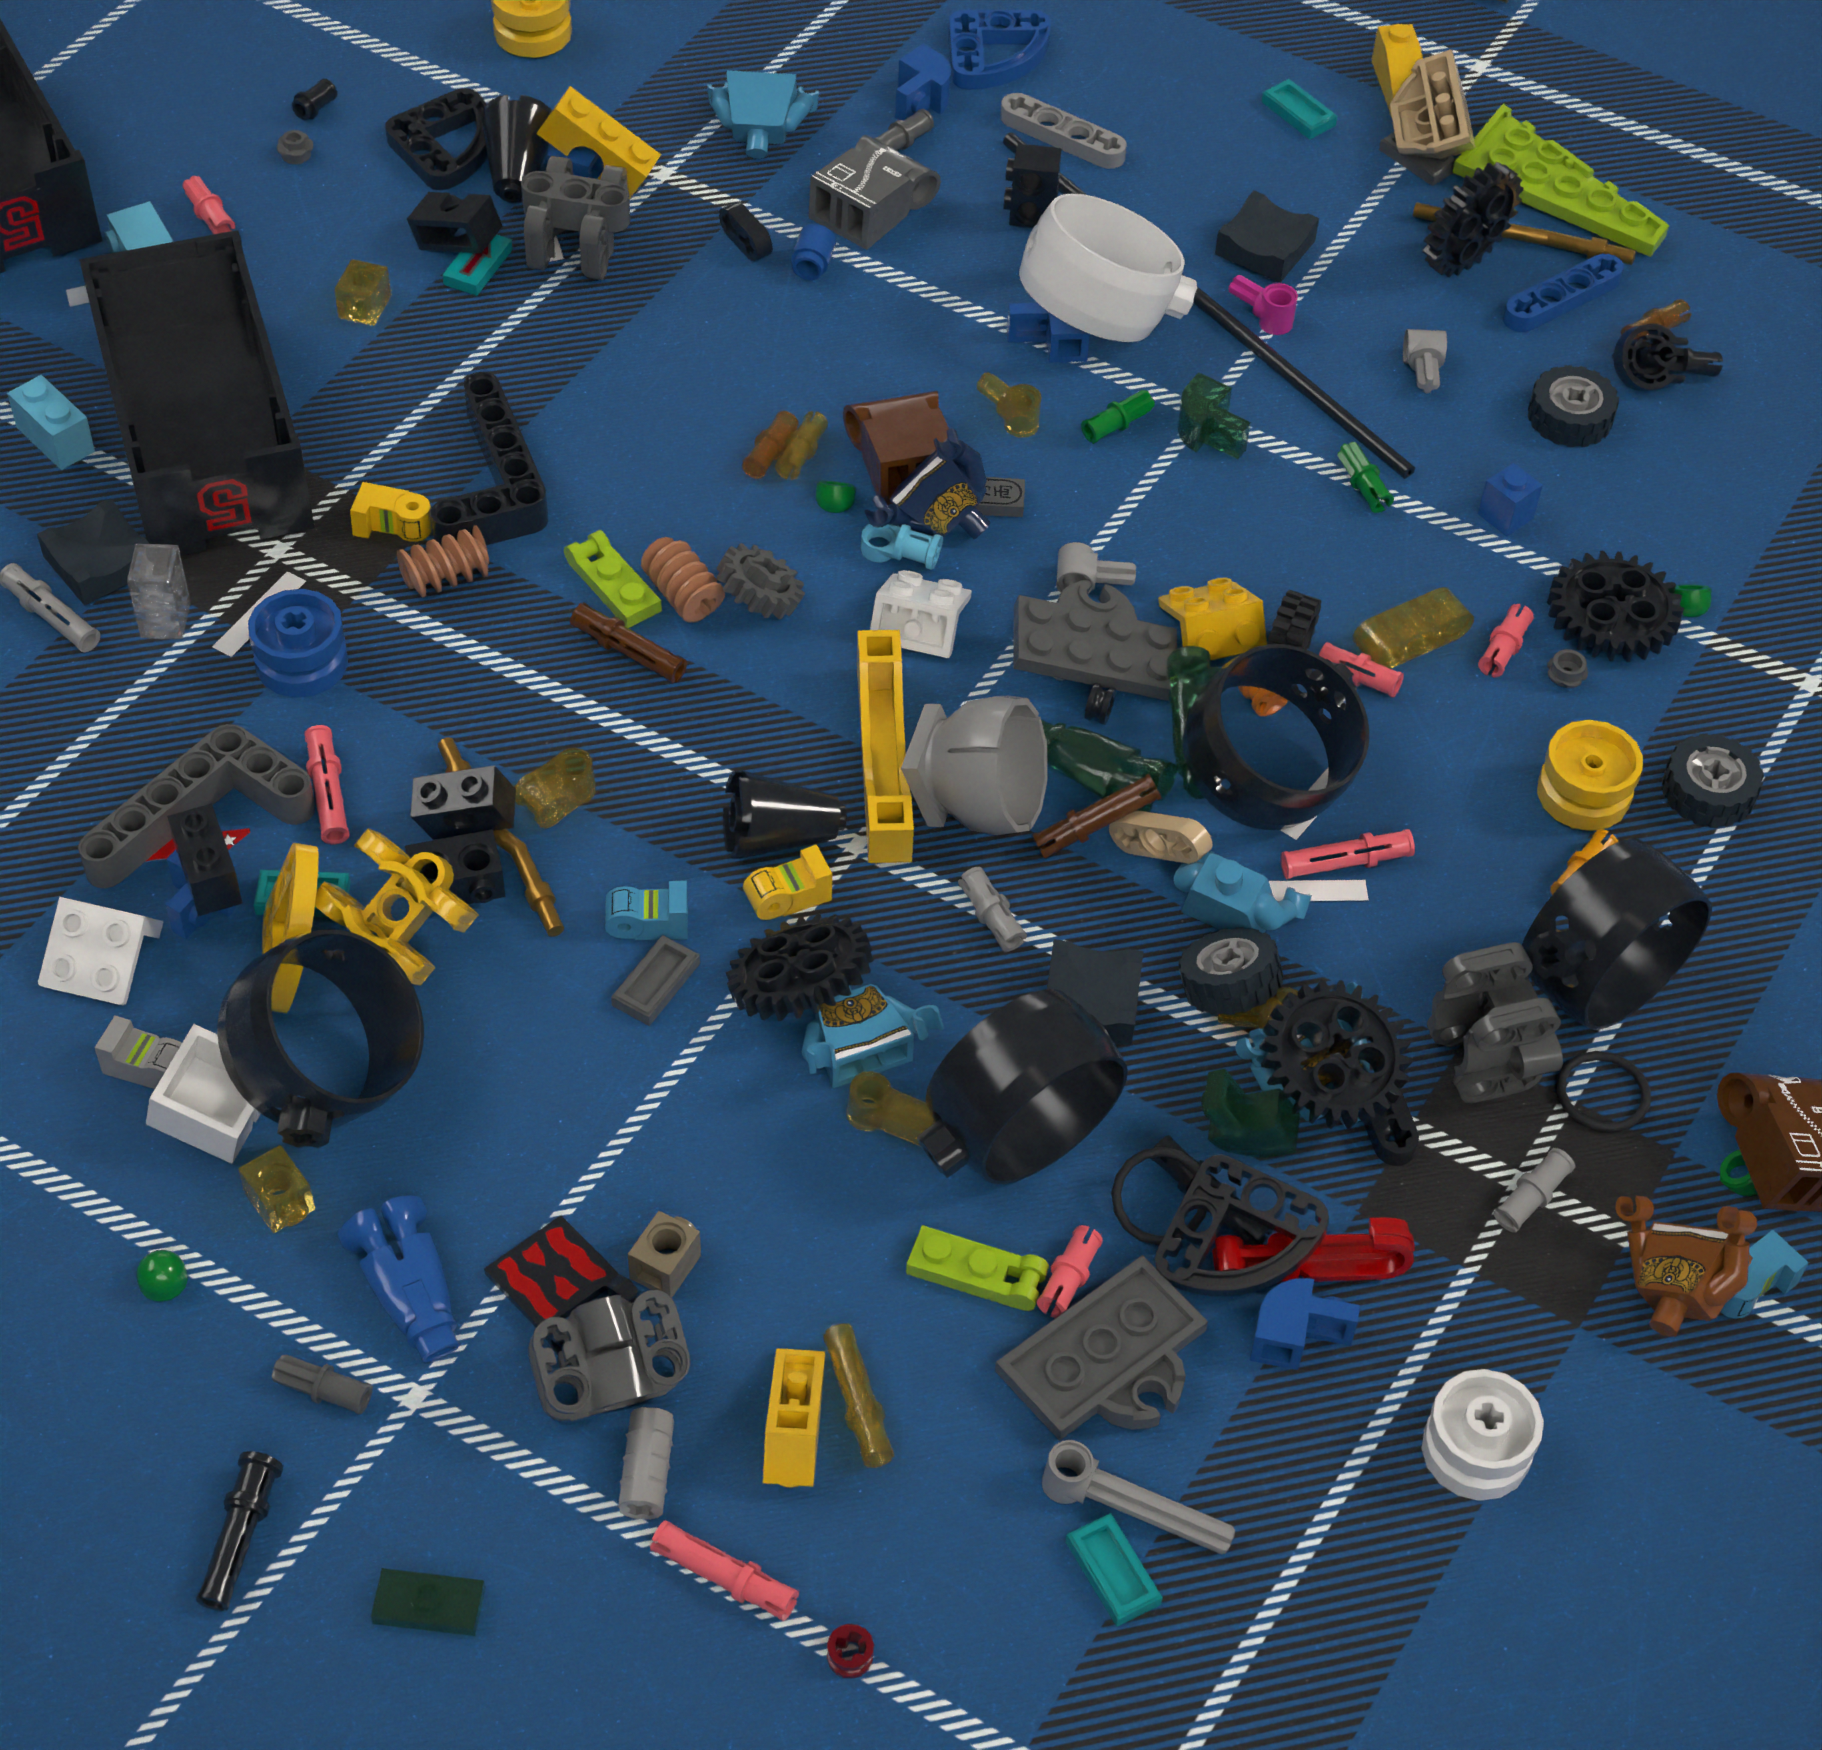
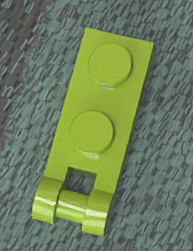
M602 530L589 534L588 540L581 544L573 542L564 547V555L569 565L612 613L624 621L625 627L630 628L662 611L661 599L610 545L609 539ZM593 555L599 558L593 562L588 559Z
M924 1225L920 1228L906 1264V1274L1024 1311H1031L1035 1308L1039 1297V1292L1036 1288L1038 1283L1045 1280L1049 1269L1048 1262L1037 1255L1027 1254L1020 1256ZM1007 1275L1020 1278L1019 1282L1014 1284L1005 1282Z

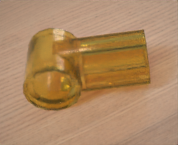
M862 1072L851 1081L846 1115L852 1126L863 1131L881 1129L920 1146L917 1136L935 1124L926 1102L891 1088L887 1078L877 1072ZM869 1099L875 1101L876 1103H865L862 1100Z

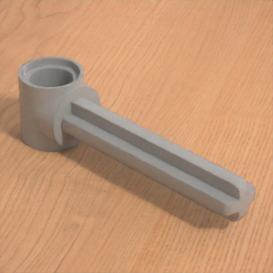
M1061 1441L1051 1449L1042 1476V1487L1045 1494L1053 1501L1061 1504H1071L1076 1501L1083 1503L1085 1497H1089L1219 1554H1225L1229 1550L1235 1534L1233 1526L1097 1469L1099 1460L1094 1459L1090 1450L1078 1441ZM1057 1468H1070L1074 1470L1078 1476H1064L1058 1471Z

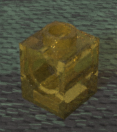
M351 259L334 289L339 318L375 326L391 297L388 267Z
M281 1145L238 1168L245 1195L273 1234L286 1226H294L300 1223L310 1212L315 1210L310 1184ZM287 1190L282 1194L272 1195L276 1191Z

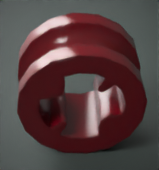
M845 1624L832 1631L828 1638L827 1661L835 1674L843 1678L853 1679L862 1676L869 1670L873 1663L874 1642L871 1634L865 1628L856 1624ZM849 1642H855L859 1644L858 1653L864 1652V1654H854L851 1661L842 1658V1649H846Z

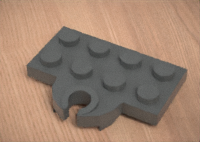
M1081 580L1069 584L1061 592L1056 603L1018 595L1014 604L1013 669L1090 685L1098 683L1104 688L1112 687L1119 691L1174 701L1179 692L1177 628L1137 620L1135 609L1127 597L1106 583L1099 595L1098 600L1101 603L1093 601L1087 595L1092 586L1090 580Z
M1142 1255L996 1361L995 1372L1059 1441L1096 1413L1111 1424L1127 1429L1152 1428L1159 1425L1161 1415L1155 1407L1143 1404L1138 1396L1144 1392H1155L1163 1398L1165 1409L1174 1414L1179 1406L1186 1378L1183 1362L1176 1353L1203 1334L1207 1329L1208 1321Z

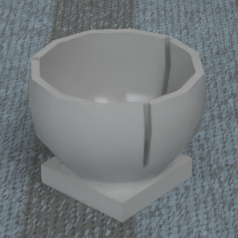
M1007 695L967 701L948 718L941 704L924 705L901 770L928 827H943L949 813L966 828L976 832L1002 835L1030 831L1029 829H1032L1042 811L1047 785V743L1041 717H1038L1039 712L1028 698Z

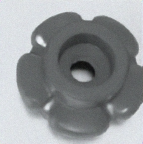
M290 130L278 139L277 151L285 162L301 164L310 158L313 141L309 139L307 134L298 130Z
M1570 649L1561 650L1549 660L1547 665L1548 669H1550L1548 670V676L1554 683L1564 688L1580 686L1582 680H1586L1588 677L1586 659L1577 651Z

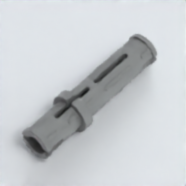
M10 563L1 570L0 584L20 599V605L26 611L37 613L55 630L76 645L81 652H89L96 647L100 640V632L91 627L70 607L54 596L48 584L41 580H35L16 563ZM29 590L33 591L37 596H39L42 599L41 602H39L31 594H29ZM57 613H59L66 620H68L70 624L67 625L60 618H58L56 616Z

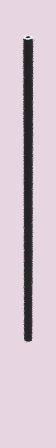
M1012 132L1008 133L1003 139V144L1015 154L1017 143L1026 144ZM1060 172L1058 190L1062 194L1087 195ZM1197 286L1193 299L1195 305L1401 477L1406 479L1414 473L1415 467Z

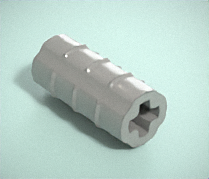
M641 1407L634 1409L630 1414L629 1429L626 1434V1451L623 1457L622 1480L619 1481L621 1489L618 1504L620 1513L627 1517L649 1520L659 1518L663 1514L665 1493L668 1492L666 1489L668 1470L671 1469L669 1459L670 1450L673 1446L672 1434L674 1426L673 1415L666 1410Z

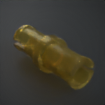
M813 411L807 412L798 430L791 432L786 440L787 448L775 464V469L781 477L788 479L791 473V480L796 479L806 460L813 458L818 450L817 442L828 427L827 418L820 412L816 411L814 417Z

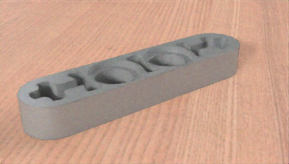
M1012 93L1002 99L1001 120L1005 125L1054 147L1062 148L1063 151L1100 167L1114 169L1123 165L1127 144L1120 135L1025 94ZM1041 122H1052V123H1055L1056 125H1054V126H1045V125H1041L1040 123H1041ZM1081 135L1085 136L1086 139L1078 140L1070 136Z

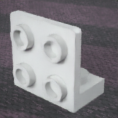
M899 571L898 574H892L876 593L870 630H900L901 648L949 658L953 650L959 614L969 602L972 591L962 588V584L954 580L941 579L938 580V583L923 580L921 574L913 571Z
M59 897L38 984L54 990L125 1005L128 1000L143 936L159 939L163 921Z

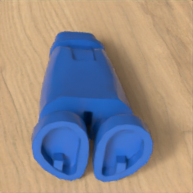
M408 1195L391 1198L383 1203L381 1207L382 1216L388 1229L397 1240L400 1252L397 1255L394 1254L391 1245L387 1243L381 1221L375 1209L368 1208L356 1213L338 1230L337 1236L345 1250L350 1252L366 1251L367 1256L360 1261L359 1266L388 1315L406 1336L409 1346L412 1348L417 1347L423 1362L433 1361L457 1350L459 1343L453 1332L457 1325L452 1316L450 1295L441 1260L432 1235L430 1233H418L417 1230L427 1218V1208L421 1197Z

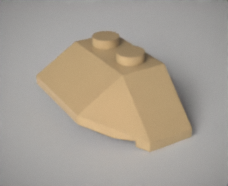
M1452 49L1417 60L1412 68L1413 73L1403 82L1390 103L1399 154L1442 159L1476 148L1468 107Z

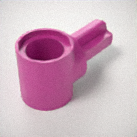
M1242 275L1234 277L1229 286V292L1253 306V314L1259 318V325L1262 330L1272 335H1283L1292 329L1298 294L1293 287L1283 283H1275L1262 288Z

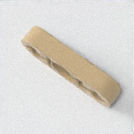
M1136 810L1109 825V832L1113 841L1120 849L1129 854L1190 864L1200 860L1213 846L1211 836L1204 826L1190 818Z

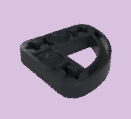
M460 88L388 119L385 123L387 143L428 187L434 190L451 189L476 173L488 157L482 123L483 110L487 104L482 96L473 89ZM430 117H440V118H442L441 120H438V121H427V120H425V119L430 118ZM475 122L477 128L472 142L455 159L435 140V138ZM419 150L430 151L429 153L423 155H417L413 153Z
M1225 1155L1211 1156L1198 1169L1157 1249L1155 1256L1156 1269L1175 1288L1194 1294L1236 1296L1259 1291L1285 1279L1312 1256L1327 1233L1329 1226L1328 1210L1318 1198ZM1222 1168L1227 1169L1228 1179L1239 1186L1242 1185L1243 1177L1248 1178L1249 1180L1242 1190L1241 1200L1234 1199L1237 1195L1236 1188L1228 1184L1222 1183L1218 1189L1213 1188L1212 1178L1209 1176V1173L1219 1174ZM1265 1187L1274 1191L1277 1195L1276 1205L1268 1211L1256 1210L1249 1202L1250 1195L1254 1190ZM1286 1198L1293 1200L1290 1203V1210L1300 1215H1305L1308 1210L1315 1211V1221L1319 1225H1309L1306 1231L1299 1228V1219L1287 1212L1285 1214V1221L1278 1220L1284 1211ZM1198 1208L1205 1209L1213 1217L1212 1225L1203 1232L1191 1231L1185 1224V1218L1190 1211ZM1230 1210L1293 1239L1281 1252L1255 1266L1234 1271L1200 1270ZM1177 1233H1179L1190 1242L1185 1253V1261L1189 1267L1187 1269L1179 1267L1175 1273L1169 1271V1262L1165 1258L1167 1256L1176 1257L1183 1246L1182 1239L1175 1238ZM1191 1243L1199 1244L1201 1246L1199 1249H1196Z

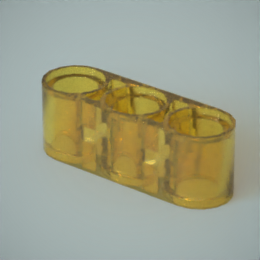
M1441 587L1365 620L1355 630L1353 642L1363 653L1371 656V661L1391 669L1459 639L1472 627L1474 616L1448 587Z

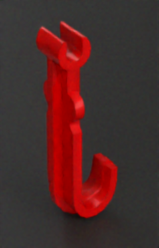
M1387 1217L1370 1218L1369 1234L1325 1235L1312 1256L1295 1272L1276 1284L1297 1279L1299 1274L1303 1278L1314 1279V1282L1383 1280L1397 1277L1409 1270L1414 1262L1413 1252L1415 1250L1413 1235L1409 1232L1408 1223L1402 1219ZM1276 1232L1269 1237L1267 1245H1243V1240L1234 1235L1217 1237L1215 1239L1216 1248L1212 1249L1215 1271H1234L1260 1264L1285 1249L1293 1239Z

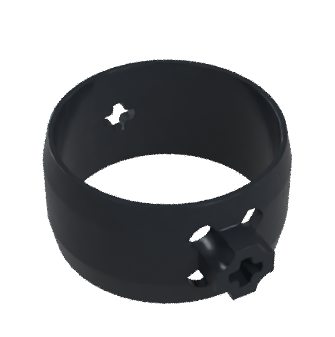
M1286 644L1258 646L1226 663L1195 698L1183 730L1184 759L1189 774L1201 794L1218 811L1230 819L1262 830L1291 828L1321 814L1353 783L1363 765L1369 747L1368 718L1361 698L1356 691L1357 688L1353 683L1352 677L1354 674L1342 662L1333 663L1309 650ZM1297 684H1301L1307 693L1301 692ZM1237 686L1262 688L1284 697L1297 706L1312 722L1324 744L1328 759V781L1326 788L1312 791L1290 789L1273 783L1254 771L1239 756L1225 731L1221 716L1222 690ZM1323 709L1331 714V719L1323 714ZM1224 779L1230 782V788L1225 789L1221 783Z
M1639 839L1622 840L1605 848L1585 862L1555 891L1540 910L1522 943L1533 965V969L1528 976L1569 1017L1592 1030L1608 1028L1624 1020L1646 1004L1680 970L1699 944L1708 927L1712 914V904L1698 884L1661 851ZM1670 912L1668 920L1672 923V926L1667 925L1660 928L1657 924L1659 918ZM1559 915L1567 917L1569 929L1563 931L1556 929L1555 919Z
M328 929L305 933L287 939L248 964L230 985L223 998L218 1015L217 1037L221 1058L232 1083L254 1109L270 1120L279 1123L277 1134L283 1137L282 1142L298 1148L306 1146L320 1148L329 1143L331 1127L351 1122L382 1106L408 1082L421 1057L424 1042V1022L417 994L409 978L400 965L384 949L361 935L343 930ZM281 963L303 966L326 977L345 994L357 1011L366 1033L369 1049L368 1074L358 1099L342 1097L317 1086L294 1065L285 1052L275 1029L271 1009L272 986Z
M1045 989L1026 994L1002 1006L978 1023L950 1050L940 1063L930 1080L926 1092V1105L935 1124L918 1135L917 1140L930 1161L946 1178H949L967 1164L992 1184H1008L1022 1180L1043 1170L1066 1155L1101 1123L1113 1108L1124 1089L1128 1075L1127 1065L1102 1024L1066 993L1057 989Z

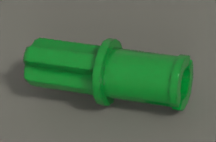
M1141 390L1119 403L1112 401L1107 405L1106 410L1090 419L1082 421V432L1089 442L1095 444L1116 430H1126L1130 422L1150 412L1155 405V401L1147 390Z
M1358 443L1343 444L1337 456L1351 477V486L1359 489L1372 512H1383L1385 508L1378 497L1384 500L1388 507L1394 502V497L1380 479L1379 468L1369 462Z

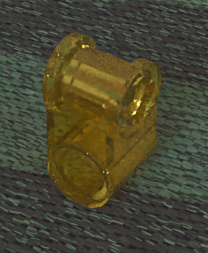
M569 748L561 751L556 757L534 772L526 774L515 785V803L520 806H526L535 815V821L540 827L550 828L556 825L564 816L594 797L596 784L591 756L588 752L579 748Z

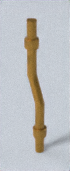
M1416 202L1413 217L1436 222L1437 217L1434 213L1442 210V208ZM1511 224L1512 226L1501 234L1504 238L1586 254L1587 259L1599 254H1611L1618 257L1623 263L1632 265L1636 250L1610 245L1608 240L1592 237V240L1517 224Z
M447 737L439 741L438 748L447 765L445 773L472 769L469 762L462 759L453 738ZM507 829L493 831L496 844L512 856L527 888L525 897L532 911L538 912L548 936L560 935L564 931V926L554 907L556 898L550 885L542 881L526 844Z

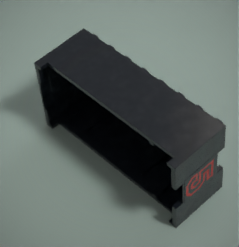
M0 19V273L6 272L3 263L4 259L46 246H50L54 257L85 248L103 240L85 160L80 150L74 149Z
M235 230L79 259L146 540L153 548L155 561L206 551L205 539L258 528L260 539L315 528L298 436H296L244 257L239 231Z

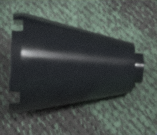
M502 95L490 100L483 110L482 123L493 191L501 199L510 203L522 200V178L530 172L540 170L550 143L536 133L552 109L542 101L530 96L520 95V100H508V95Z
M734 770L729 775L725 793H733V797L729 806H723V835L726 851L732 852L730 855L732 859H742L833 840L837 838L839 831H843L846 827V807L839 803V799L835 795L746 771Z

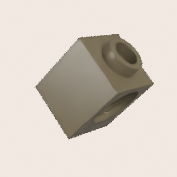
M658 1211L628 1253L629 1278L651 1290L665 1292L672 1298L701 1257L700 1231L691 1222L682 1217H671ZM663 1249L676 1250L674 1253L671 1254L659 1253V1251Z

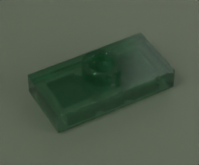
M382 1568L371 1613L372 1623L476 1636L485 1593V1582L478 1579Z

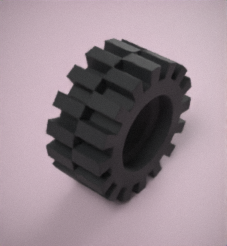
M1288 590L1282 599L1281 606L1278 608L1276 619L1273 621V628L1269 634L1267 645L1286 644L1306 650L1309 649L1311 638L1315 633V626L1319 619L1322 601Z

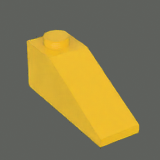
M1412 24L1378 26L1372 64L1390 114V103L1403 82L1413 73L1412 68L1416 61L1422 59L1421 46Z
M776 1348L765 1429L763 1483L779 1484L790 1488L797 1486L814 1487L825 1351Z

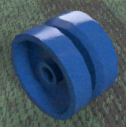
M306 589L284 590L266 597L254 608L248 620L249 639L254 654L256 673L265 687L284 696L295 698L314 696L332 688L343 677L348 666L347 648L341 612L332 599L317 591Z

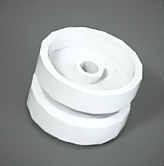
M1487 1369L1465 1371L1448 1380L1435 1398L1431 1415L1424 1429L1422 1451L1427 1468L1439 1484L1461 1497L1479 1501L1497 1499L1517 1489L1528 1473L1533 1456L1537 1452L1542 1439L1544 1420L1537 1400L1525 1385L1507 1374Z

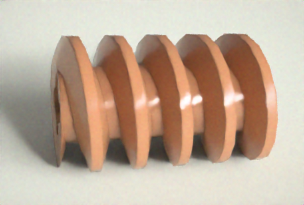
M477 525L473 527L472 535L466 529L458 531L457 541L448 534L442 537L441 545L435 539L427 541L426 551L419 544L411 547L410 556L403 549L397 551L398 565L409 589L415 588L422 598L426 597V584L428 583L433 586L436 592H441L443 578H446L454 588L457 587V574L462 573L467 582L473 581L474 568H477L483 577L488 576V551Z
M669 537L658 538L644 552L641 559V568L684 621L688 623L698 622L721 605L725 598L723 586L717 583V579L712 573L708 572L706 565L700 562L699 557L695 552L691 551V547L687 542L681 540L674 541L673 538Z

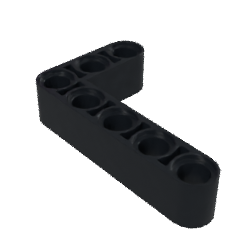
M489 372L470 374L463 383L467 417L496 486L443 499L432 506L430 512L433 536L440 545L444 535L450 534L457 541L458 531L466 529L472 535V529L476 525L481 531L485 544L490 545L542 531L548 524L545 486L499 380Z

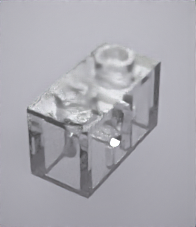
M135 544L127 583L141 638L183 639L190 607V597L178 545Z

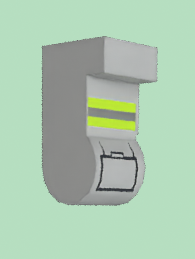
M115 1015L95 1046V1051L103 1074L155 1089L182 1043L171 1038H159L157 1035L133 1028L131 1020Z

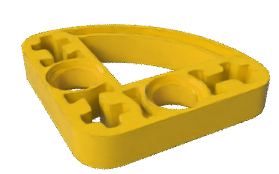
M299 843L291 845L266 903L262 927V954L287 939L311 932L318 881L319 853L317 846ZM280 964L272 986V1011L281 1013L289 1011L299 985L303 966Z

